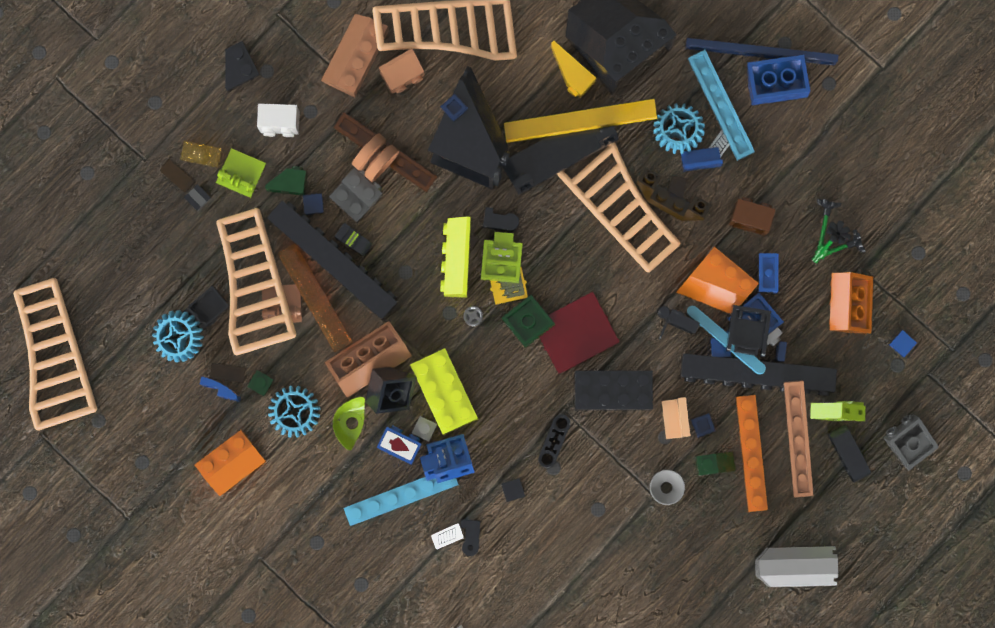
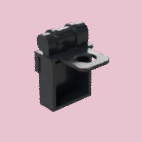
M211 286L194 302L189 304L183 312H189V316L193 315L195 317L193 322L199 321L200 324L197 327L202 328L204 331L230 308V304L214 286Z
M662 306L658 309L657 314L665 320L658 340H661L667 324L693 335L696 333L700 323L685 316L683 312L673 308L670 310L668 307Z

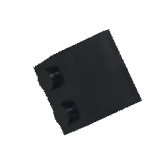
M391 367L372 369L365 402L376 414L409 410L417 377Z

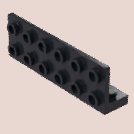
M614 126L548 136L511 156L506 166L502 167L518 195L619 140Z

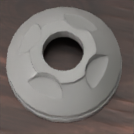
M663 470L656 473L651 479L650 493L653 499L660 504H675L684 495V481L675 471ZM664 482H669L672 485V491L668 494L661 491V485Z

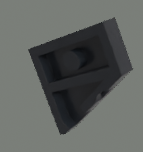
M243 41L225 49V88L227 92L260 76Z

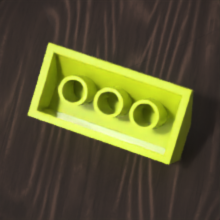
M471 217L448 218V222L444 223L443 235H447V242H443L442 254H446V261H442L441 273H445V280H441L440 292H444V297L467 298Z

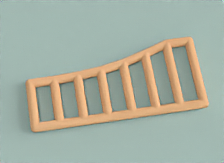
M450 0L373 7L376 42L379 51L411 48L438 49L461 52L494 61L517 58L510 0ZM503 4L509 52L498 53L492 5ZM474 6H485L490 52L479 49ZM466 7L471 47L460 45L455 8ZM448 8L452 43H443L440 40L437 9ZM419 10H429L433 42L422 41ZM411 11L414 42H403L399 12ZM381 13H392L395 42L384 43Z
M615 142L608 145L605 150L572 179L564 170L557 173L560 179L646 272H651L680 246L679 239L667 228L643 198L632 180ZM612 153L617 164L584 193L577 184ZM621 172L625 183L597 207L590 198L616 174ZM630 189L635 199L609 221L603 212ZM640 205L646 215L622 235L616 226ZM652 220L658 230L635 249L628 240ZM664 235L671 244L648 263L641 254Z
M254 208L217 220L229 275L230 317L228 336L233 353L241 355L295 338L297 335L260 209ZM255 217L257 227L231 235L227 234L225 225ZM260 234L262 244L232 253L231 242ZM265 252L267 262L235 271L234 260ZM270 269L272 279L237 290V278ZM275 286L277 297L237 309L238 297ZM280 304L283 314L236 328L238 316ZM281 322L286 324L288 331L286 333L239 346L237 339L239 335Z
M51 278L15 290L13 294L19 310L28 349L30 368L29 411L35 429L42 430L96 412L97 405L58 280ZM52 287L54 298L25 307L23 295ZM54 305L58 306L60 316L30 325L29 313ZM63 323L66 334L34 344L32 332ZM66 341L69 342L72 352L37 363L36 351ZM74 359L77 370L37 383L38 370ZM80 377L83 388L37 403L38 390ZM86 396L88 407L45 421L40 420L38 410Z

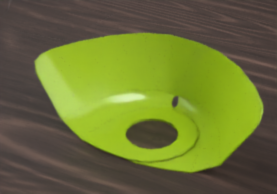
M364 397L351 399L339 407L334 414L333 430L339 442L347 450H352L363 428ZM350 417L356 418L358 420L357 428L349 429L346 426L347 419Z

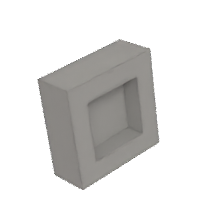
M778 327L768 335L767 346L769 344L774 346L781 340L779 336L782 332Z
M420 416L412 434L429 442L437 424Z

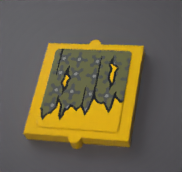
M520 267L519 283L490 281V291L493 292L495 305L528 297L525 286L527 281L524 280L522 267Z

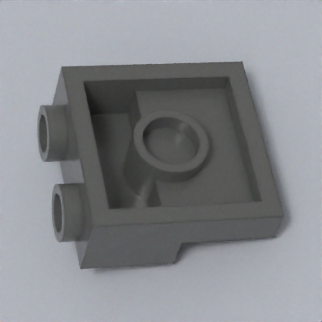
M353 168L329 198L358 223L383 194L380 192L382 190L381 186L375 181L373 183L368 181L363 170L358 171Z
M914 414L912 416H905L898 427L889 428L886 431L887 435L883 437L907 470L912 469L939 448L921 419Z

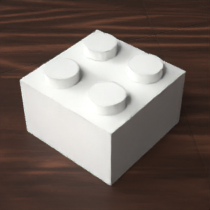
M258 104L257 127L260 133H264V136L273 137L275 134H283V137H294V134L299 135L300 111L297 105Z

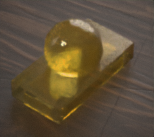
M184 141L180 160L218 168L222 149Z

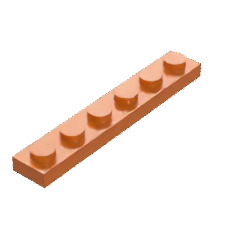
M756 395L736 397L747 508L748 512L768 510Z

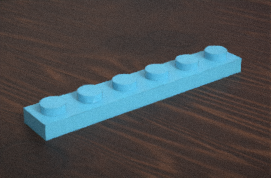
M706 50L689 57L688 61L736 160L738 161L753 154L755 151Z
M426 477L347 506L344 508L350 526L459 484L456 478L437 483L436 478L427 481Z

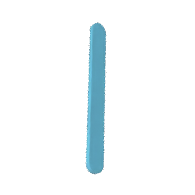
M689 306L687 309L688 316L699 322L702 328L726 347L728 333L696 306ZM732 345L731 352L755 373L763 374L765 372V365L754 355L735 353L734 345Z

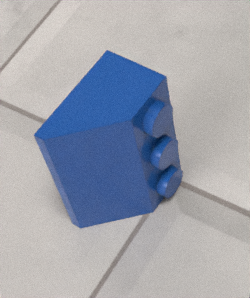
M804 55L747 63L751 105L808 98L810 85Z

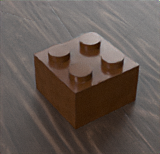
M742 197V199H738L734 204L728 226L766 236L770 231L776 209L771 208L772 205L761 203L759 205L753 203V200L750 198Z

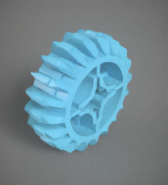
M677 103L674 104L673 109L670 105L667 106V111L662 109L661 115H657V121L654 122L655 129L653 130V133L657 135L655 140L661 141L659 146L663 147L666 145V151L672 148L673 154H676L677 150H680V153L683 154L684 149L691 152V146L697 148V142H702L701 136H704L705 133L702 130L705 128V124L701 123L703 117H697L699 114L698 110L692 112V106L685 109V104H682V108H678ZM679 117H684V118H687V119H686V120H681ZM669 119H671L672 126L668 127V130L664 131L663 127L665 123ZM694 126L695 131L693 135L687 139L686 132ZM674 137H675V138H678L680 141H675V140H672L671 138H674Z
M181 310L176 312L170 311L168 315L163 314L162 319L157 320L159 326H154L153 328L157 331V333L152 335L157 338L153 344L159 345L156 351H163L161 356H167L168 361L174 359L175 362H180V360L184 362L188 358H193V353L199 352L197 347L203 345L199 342L200 339L204 338V336L199 335V332H202L203 329L197 327L200 322H193L195 317L193 315L189 316V312L182 313ZM179 322L183 323L188 330H184ZM170 325V332L168 336H166L167 328ZM178 334H184L183 336H180V338L178 339H172V337H175ZM190 336V342L188 347L186 348V340ZM168 342H171L175 349L177 348V351L171 348Z
M289 386L290 392L288 393L285 388H282L283 395L281 396L280 393L276 392L275 395L279 399H271L275 406L268 407L274 410V413H269L268 416L275 417L270 423H278L274 429L277 431L282 427L281 434L284 435L288 431V437L290 438L293 432H295L297 438L300 436L299 431H302L303 435H307L305 429L308 428L312 431L313 428L310 424H318L313 418H320V414L315 413V411L320 410V407H314L318 400L314 399L311 401L314 394L310 393L306 396L308 389L305 388L301 393L300 386L296 387V391H294L293 386ZM291 396L302 397L307 402L295 405ZM286 400L287 410L279 416L280 405ZM291 405L296 409L299 408V412H297L299 413L297 415L298 419L293 414L288 415L292 408ZM307 408H310L309 418L303 424L301 414ZM293 418L298 427H288L282 421Z

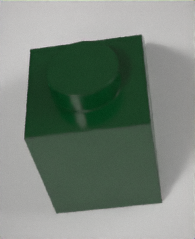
M292 166V169L287 168L267 183L265 189L267 192L303 196L305 195L307 172L303 170V167Z
M733 452L695 457L697 476L736 471Z

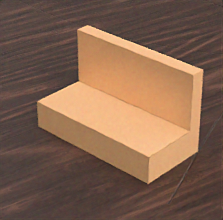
M686 397L661 401L666 439L691 436Z

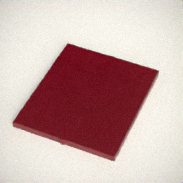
M593 292L549 314L555 325L539 337L558 374L620 343L608 321V316L603 312Z

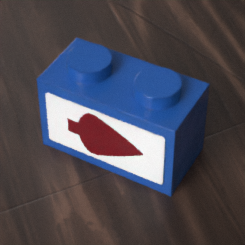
M393 425L391 428L386 427L377 448L412 465L422 446L419 443L420 439L411 434L408 437L401 434L403 430Z

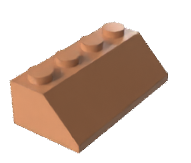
M358 14L354 15L321 80L322 82L354 98L356 97L379 52L377 49L374 19ZM382 24L383 36L385 40L389 32V28L387 25Z
M390 321L327 360L325 364L348 398L369 384L372 369L395 368L412 357Z

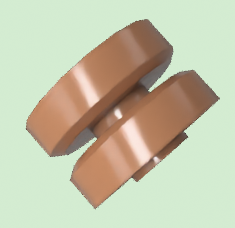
M380 133L375 135L360 150L352 162V165L358 171L364 170L368 166L365 171V177L371 182H374L390 166L400 152L393 145H388L384 148L387 140Z

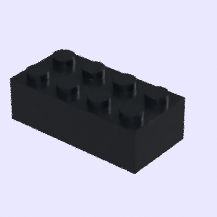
M653 371L574 372L575 411L653 410Z

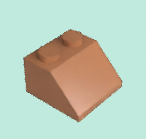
M412 48L379 67L380 75L392 94L403 92L407 89L406 86L411 83L417 84L423 80L422 77L425 75Z

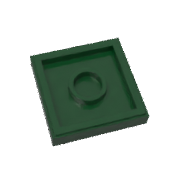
M532 294L502 317L504 323L525 348L555 325Z

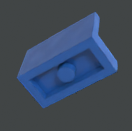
M719 147L692 150L691 152L684 151L681 154L683 172L721 167L723 164V160L720 159Z
M759 253V292L778 293L779 254Z

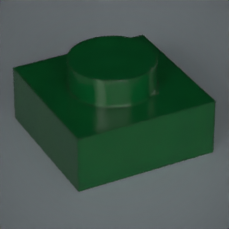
M257 370L247 387L265 396L274 380Z

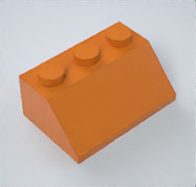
M853 272L832 273L829 319L831 331L871 334L873 276Z
M240 430L197 462L195 467L214 491L221 496L264 464L266 460L245 432Z

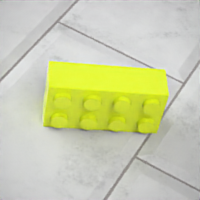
M445 348L410 364L443 435L478 420Z

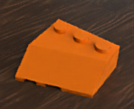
M714 247L676 293L731 314L732 306H740L759 283Z

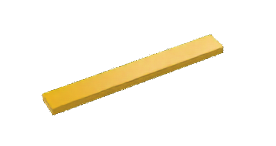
M655 99L512 121L504 123L506 142L509 143L657 119Z

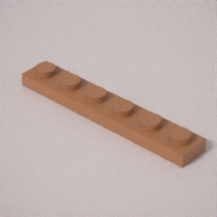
M804 381L784 382L794 498L814 496Z

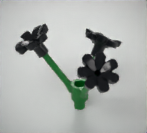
M817 199V204L824 208V219L820 241L815 255L811 258L812 261L817 264L826 256L847 247L848 249L856 247L860 252H866L860 240V233L856 229L853 230V240H850L851 235L847 234L850 232L849 227L843 228L844 222L840 220L837 225L835 222H830L827 229V234L831 235L830 240L826 244L823 243L831 209L841 207L842 203ZM836 241H838L839 244H844L833 249L829 248L830 245Z

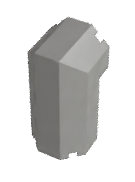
M836 546L766 548L755 559L756 576L767 587L837 586L834 578H838V557L832 551L836 550Z

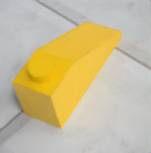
M553 41L551 49L565 84L568 87L567 90L574 97L579 96L581 98L596 82V77L559 44Z

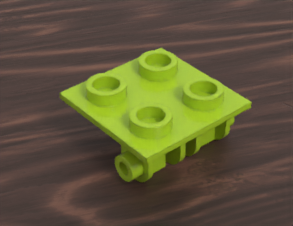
M231 148L222 170L220 169L217 174L218 179L216 183L251 198L266 163Z

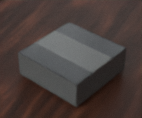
M198 184L184 196L197 212L211 200V197Z

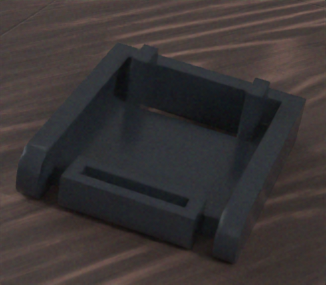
M733 305L726 351L730 352L732 345H734L735 353L757 356L758 349H761L760 357H765L771 311ZM743 312L759 314V321L741 319Z

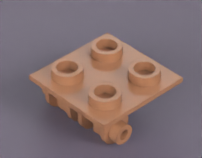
M300 284L282 285L293 323L302 322ZM275 286L262 290V301L277 297ZM280 304L262 310L263 320L283 314Z

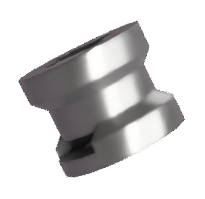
M470 306L465 310L464 320L466 324L477 326L482 322L483 314L478 307Z

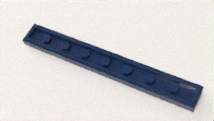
M687 38L685 42V48L688 50H706V52L770 59L804 55L806 63L833 66L838 62L837 54Z

